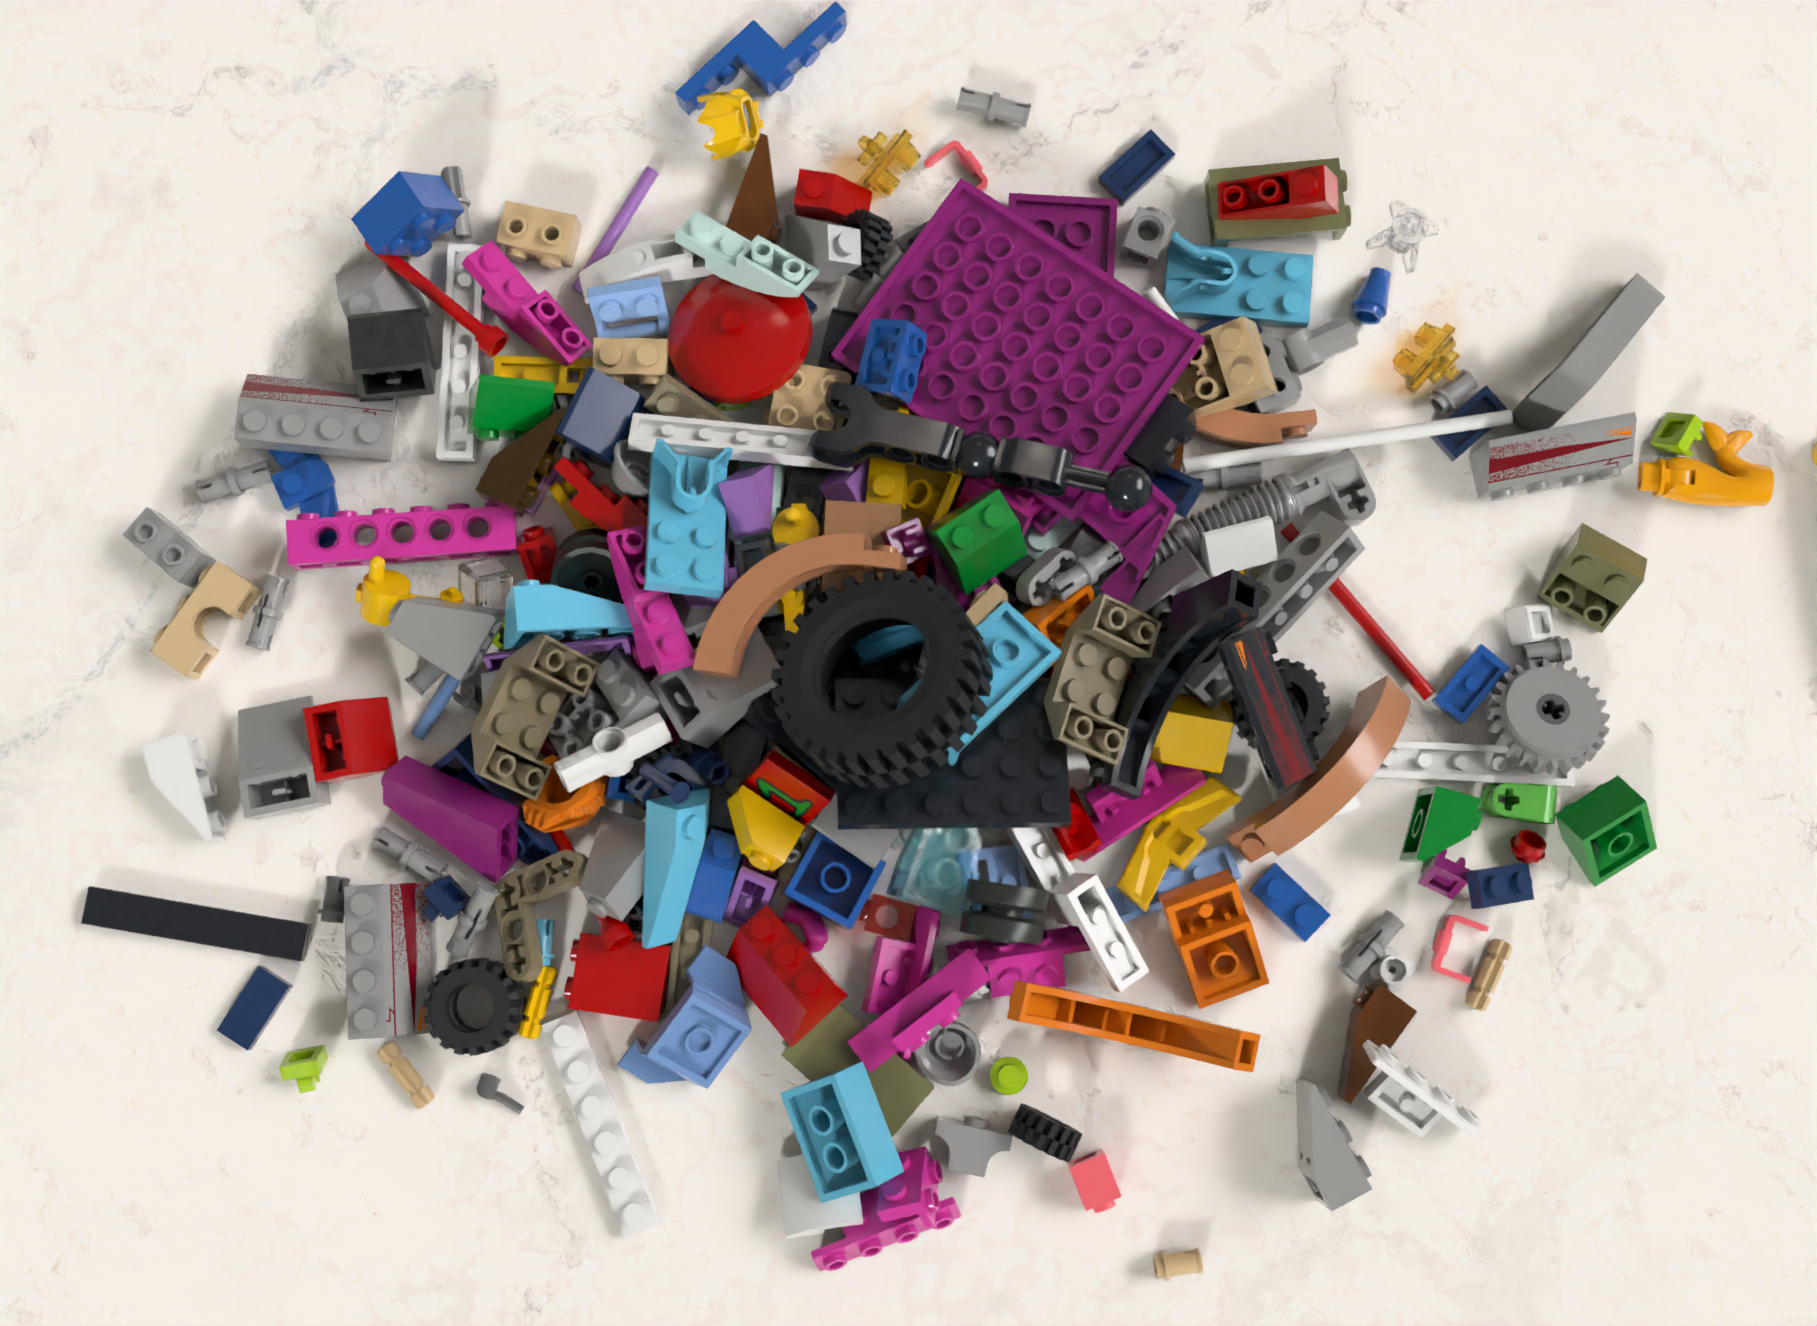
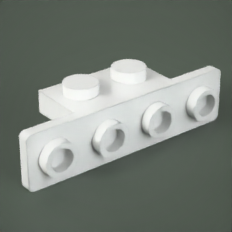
M1368 1039L1363 1044L1371 1062L1382 1070L1363 1090L1368 1100L1421 1139L1443 1116L1479 1143L1486 1138L1479 1127L1481 1123L1480 1118L1469 1107L1464 1105L1462 1108H1459L1454 1104V1099L1445 1089L1439 1085L1435 1088L1431 1087L1426 1083L1427 1079L1417 1068L1409 1065L1407 1068L1399 1063L1400 1059L1386 1045L1382 1044L1378 1047Z

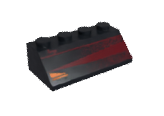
M1255 627L1222 641L1216 648L1270 784L1279 791L1317 771L1314 762L1320 759L1317 748L1312 738L1305 740L1300 725L1306 723L1298 702L1293 704L1290 702L1286 690L1292 688L1285 668H1277L1272 654L1278 651L1270 631L1263 633L1261 627Z

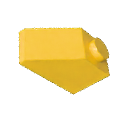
M741 785L727 800L740 852L749 857V862L756 868L764 871L768 870L772 873L785 863L805 826L744 785Z

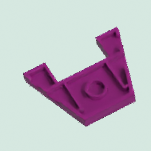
M1122 456L1114 468L1122 464L1131 463ZM1154 484L1152 495L1147 504L1135 512H1121L1111 506L1104 494L1095 493L1079 515L1105 542L1112 541L1119 548L1116 551L1117 553H1122L1125 562L1099 587V590L1129 606L1177 510V505ZM1044 504L1043 508L1033 516L1030 525L1044 537L1063 516Z

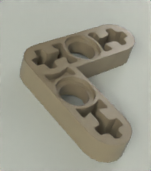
M568 849L559 851L503 876L495 885L499 890L494 903L504 969L510 979L533 982L541 974L543 957L534 905L580 885L588 861L584 854ZM569 869V874L559 872L558 870L565 871ZM545 871L546 883L541 890H538L536 886L537 877L541 872ZM521 919L523 930L520 936L515 938L513 928L515 923Z

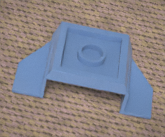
M705 945L685 971L691 986L648 1043L636 1037L617 1063L619 1067L647 1084L688 1080L695 1085L708 1089L752 1030L745 1008L736 964Z

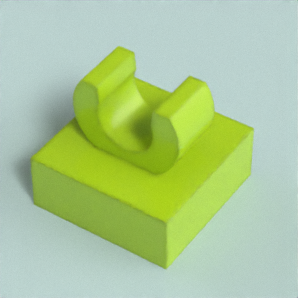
M1667 412L1650 444L1658 451L1673 452L1677 456L1691 457L1693 453L1689 450V447L1693 440L1700 441L1702 439L1699 430L1703 422L1695 414Z
M325 1045L287 1052L279 1066L282 1080L296 1079L300 1093L315 1091V1083L320 1082L319 1074H321L328 1059Z

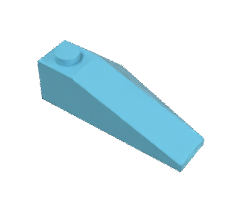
M538 580L520 581L516 584L517 586L511 588L506 596L504 649L521 648L540 633L546 634L555 640L571 636V639L576 641L598 638L602 632H608V637L633 636L632 632L634 630L625 605L552 584L540 585Z
M703 788L690 791L687 800L680 804L674 803L670 795L646 800L643 948L649 949L677 940L709 827V789Z

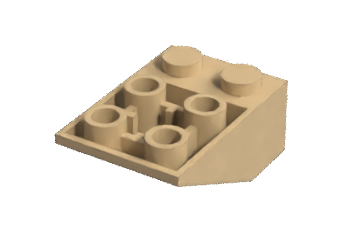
M1242 316L1200 333V335L1205 337V343L1168 393L1192 408L1196 418L1243 406L1277 393L1278 390L1256 323Z

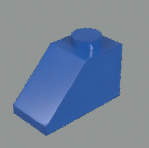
M711 828L699 860L685 909L686 913L718 923L722 922L739 871L745 859V855L740 852L736 836Z

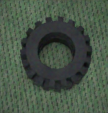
M1281 658L1275 661L1277 668H1285L1292 686L1288 690L1295 696L1304 715L1306 723L1300 725L1305 740L1312 738L1315 741L1314 738L1324 730L1323 723L1328 721L1330 712H1326V706L1330 705L1329 696L1325 697L1323 693L1326 686L1323 681L1319 683L1315 677L1318 674L1313 669L1308 671L1304 668V663L1299 661L1292 663L1289 662V659ZM1233 691L1234 697L1230 701L1233 710V725L1236 724L1239 729L1237 732L1238 736L1241 739L1245 738L1249 742L1247 745L1256 749Z
M488 958L467 959L449 965L448 969L440 971L435 976L437 980L435 983H430L427 989L430 996L428 999H424L423 1008H428V1015L424 1016L425 1024L431 1023L433 1028L429 1033L433 1039L439 1037L442 1041L439 1044L445 1049H454L455 1054L475 1056L504 1046L511 1037L518 1033L519 1023L525 1019L523 1006L526 1005L527 998L522 997L521 990L524 989L522 982L510 979L506 975L503 963L490 961ZM470 984L484 986L491 993L495 1003L492 1020L481 1029L467 1026L461 1020L457 1011L458 996L463 988Z

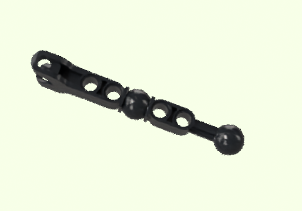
M841 382L829 384L824 399L827 408L832 413L847 418L849 421L837 431L817 430L810 437L807 446L808 452L817 461L842 468L856 466L865 459L873 457L939 472L957 474L958 469H960L964 475L973 479H986L993 475L994 483H1001L1011 488L1052 497L1064 495L1067 486L1104 494L1111 506L1121 512H1135L1143 508L1149 501L1153 490V484L1146 471L1135 464H1122L1112 469L1111 472L1074 465V455L1060 447L1004 436L1001 437L999 442L995 436L985 431H973L966 435L965 428L963 427L959 428L947 422L881 408L876 404L873 395L865 387Z

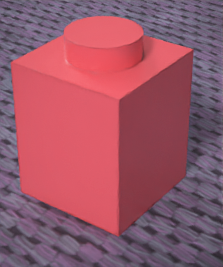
M1102 1148L1067 1163L1086 1211L1093 1209L1095 1213L1108 1210L1116 1205L1115 1199L1122 1197Z

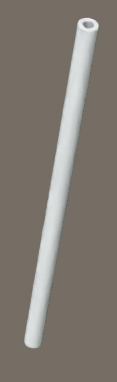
M1503 410L1182 459V468L1184 473L1503 426L1512 424L1513 416L1511 410Z

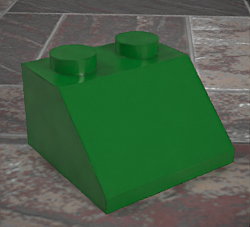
M479 374L469 390L467 434H477V439L482 441H498L499 437L517 440L550 416L555 382Z
M999 489L985 490L924 531L964 595H968L1027 555L1019 521Z
M1618 775L1608 782L1597 786L1593 791L1574 803L1566 805L1555 814L1563 841L1594 887L1657 849L1646 800Z
M1437 785L1418 789L1399 860L1403 862L1425 861L1471 836L1472 830L1476 831L1481 823L1483 810L1479 808L1481 798Z

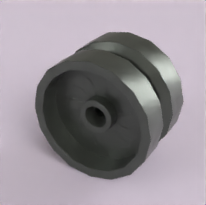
M590 528L578 530L565 538L556 551L549 585L552 584L624 604L607 542L608 531Z
M968 878L965 898L969 902L987 905V911L968 909L962 912L960 932L983 936L984 940L1017 945V942L1042 945L1044 925L1038 920L1022 918L1023 911L1035 913L1047 911L1050 891Z

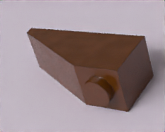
M760 133L726 227L750 241L759 235L778 246L782 235V228L779 227L768 136Z
M1372 982L1369 987L1366 984L1363 985L1352 1000L1355 1006L1350 1012L1337 1096L1349 1104L1353 1102L1377 1068L1371 1062L1363 1044L1368 1039L1378 1047L1384 1044L1391 1049L1417 1013L1415 1009L1379 983Z

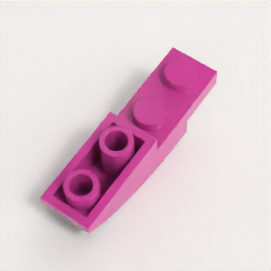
M492 240L466 256L461 263L486 291L481 298L483 302L512 331L539 352L567 367L593 348V344L546 290L538 294Z
M639 525L608 532L607 542L615 576L629 620L642 651L648 649L659 675L693 666L696 654L668 595L669 592L644 590L647 538L644 526Z

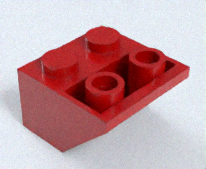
M388 697L342 700L303 708L316 782L333 784L381 774L400 760Z

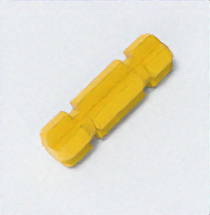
M543 965L541 974L535 979V985H531L523 1013L526 1017L520 1023L518 1031L520 1036L528 1039H537L540 1036L541 1025H543L540 1021L545 1018L552 989L549 988L555 982L557 969Z

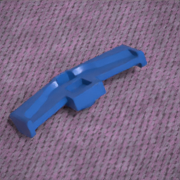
M268 450L283 469L270 477L284 509L291 511L300 507L301 514L317 513L320 518L334 517V513L339 511L335 491L336 480L329 464L323 462L318 454ZM334 531L325 532L320 538V547L328 548L333 546L337 540V533Z

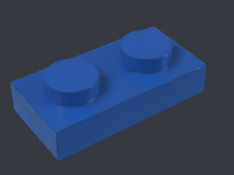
M1480 644L1431 701L1459 725L1464 724L1492 691L1497 682L1508 672L1510 667L1483 644Z
M1273 863L1249 889L1302 942H1306L1331 916L1277 863Z

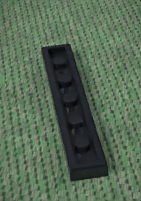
M89 886L81 924L296 961H305L312 926L310 923Z

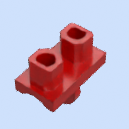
M1072 787L1069 789L1072 819L1070 827H1051L1069 862L1075 858L1082 861L1098 852L1097 847L1103 844L1076 791Z

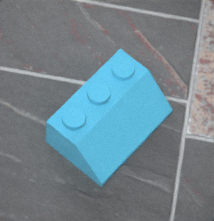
M863 1061L780 1093L821 1203L877 1187L905 1172Z

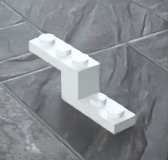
M1005 828L1038 889L1050 891L1048 907L1057 923L1079 927L1113 991L1122 992L1148 973L1149 969L1096 874L1075 872L1052 828Z

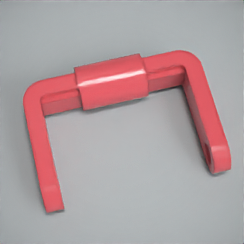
M958 141L949 142L924 162L926 168H930L954 150L960 157L959 161L966 170L980 183L976 188L983 192L987 189L988 179L982 172V165L970 150L966 151Z
M1448 915L1444 920L1442 929H1438L1432 947L1434 954L1430 966L1435 972L1471 984L1472 978L1440 966L1444 955L1447 954L1455 922L1484 932H1488L1489 927L1458 915Z

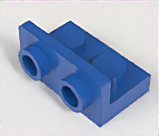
M871 319L855 385L865 387L874 396L893 397L901 403L910 404L913 392L917 386V376L922 356L926 350L927 333L909 320Z

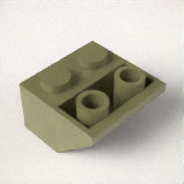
M1581 523L1559 553L1537 594V598L1596 631L1603 633L1643 583L1647 558Z

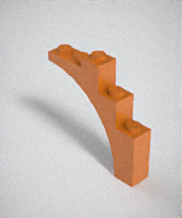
M1015 980L1013 992L1009 998L1007 1019L1100 1037L1246 1072H1253L1261 1036V1034L1185 1015L1102 998L1071 989Z

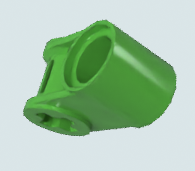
M1528 783L1489 785L1480 794V807L1483 812L1491 817L1516 819L1527 823L1555 824L1557 786ZM1499 795L1502 798H1506L1505 805L1504 803L1498 802Z

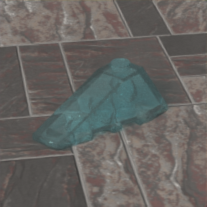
M979 828L912 829L898 857L886 893L961 919L962 912L968 909L972 910L974 904L965 898L968 878L980 880V872H978V850H981Z

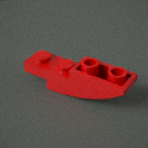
M563 456L553 468L578 491L569 504L584 517L608 532L643 525L647 533L648 503L643 498H639L636 501L624 495L621 499L605 483L600 487L592 479L595 472L580 459L573 462Z

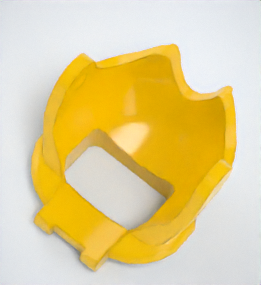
M740 88L732 89L729 92H712L697 96V102H706L697 122L708 125L715 131L713 138L704 144L707 150L714 152L711 155L712 160L726 158L740 151L747 153L755 148L759 139V129L764 128V122L760 120L758 112L760 107L758 100H752L750 95ZM742 104H744L749 116L750 132L748 131Z

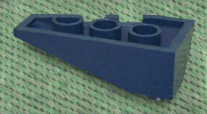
M471 732L430 766L519 807L517 858L527 866L559 852L549 832L544 833L525 823L522 805L529 799L528 797L475 774Z

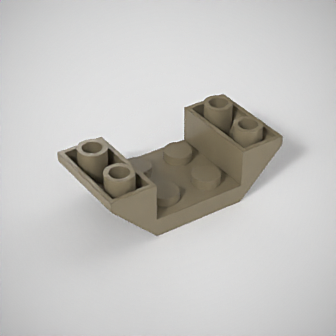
M1100 593L1068 627L1060 648L1062 653L1059 659L1056 660L1043 701L1054 739L1112 765H1118L1129 729L1113 722L1132 658L1152 656L1162 624L1161 621L1105 593Z
M543 633L537 635L506 658L471 728L475 774L537 801L552 769V766L536 759L567 692L585 698L600 663Z

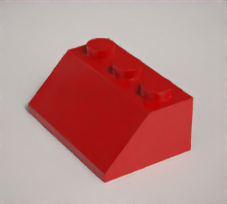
M767 904L738 929L726 958L736 964L741 988L789 1046L793 1047L849 995L788 924L782 920L781 916Z

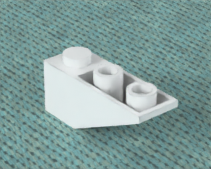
M183 732L142 744L141 747L150 781L207 842L225 841L223 831H226V822L222 812L216 808L214 796L217 794V788L212 775L207 774L204 762L207 759V750L203 740L198 739L196 734Z

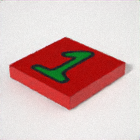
M773 749L738 786L739 788L741 785H744L804 826L831 802L835 791Z

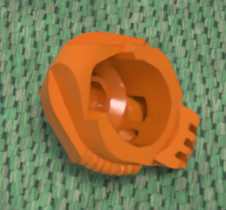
M551 755L543 759L542 762L552 766V769L537 801L529 798L523 803L525 823L544 833L587 825L590 819L595 817L600 806H606L608 799L606 795L610 777L603 775L571 792H567L553 764L561 760L560 756Z

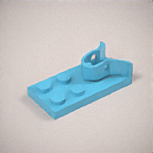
M1173 232L1167 246L1163 299L1177 317L1234 320L1245 316L1262 325L1295 328L1308 327L1310 320L1313 255L1197 245L1179 236L1180 232Z
M656 438L650 459L644 590L721 598L724 584L726 508L718 483L727 478V466L732 454V448L726 447L715 459L675 454L663 439Z
M1006 600L976 627L989 651L990 657L986 659L992 666V677H986V680L992 687L990 697L979 696L987 708L983 717L975 714L972 715L971 718L978 726L973 736L964 731L959 736L965 744L963 748L1059 659L1062 653L1058 647ZM922 678L899 698L897 708L912 696ZM950 746L946 749L948 750L947 758L949 760L948 763L953 766L957 761L960 751L957 753Z

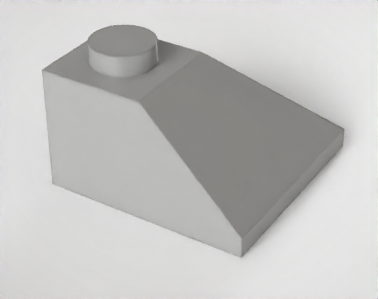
M400 256L407 263H409L407 256ZM379 258L335 274L337 294L346 320L348 315L423 308L424 317L429 316L421 292Z

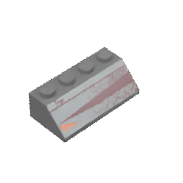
M247 374L238 400L234 438L240 447L391 461L397 398L360 402L357 386L354 384Z
M1635 412L1488 440L1469 455L1478 498L1490 496L1491 501H1499L1513 497V491L1526 489L1527 494H1535L1549 490V484L1562 482L1563 487H1571L1585 483V477L1598 475L1599 480L1621 476V470L1633 463L1637 422Z
M430 882L344 886L348 1040L426 1034L433 1030L431 1023L425 1024L424 1016L428 1015V1008H423L424 999H428L430 996L427 989L430 983H433L431 921L422 912L431 902L423 894L430 886Z

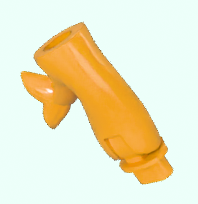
M1703 421L1702 425L1709 446L1714 451L1718 465L1725 473L1699 460L1687 457H1671L1667 460L1658 458L1655 463L1641 461L1638 466V490L1652 491L1654 497L1662 495L1665 498L1680 502L1708 506H1766L1771 500L1773 493L1774 473L1771 467L1751 463L1738 456L1737 452L1752 438L1753 433L1747 430H1736L1727 434L1720 426L1708 421Z

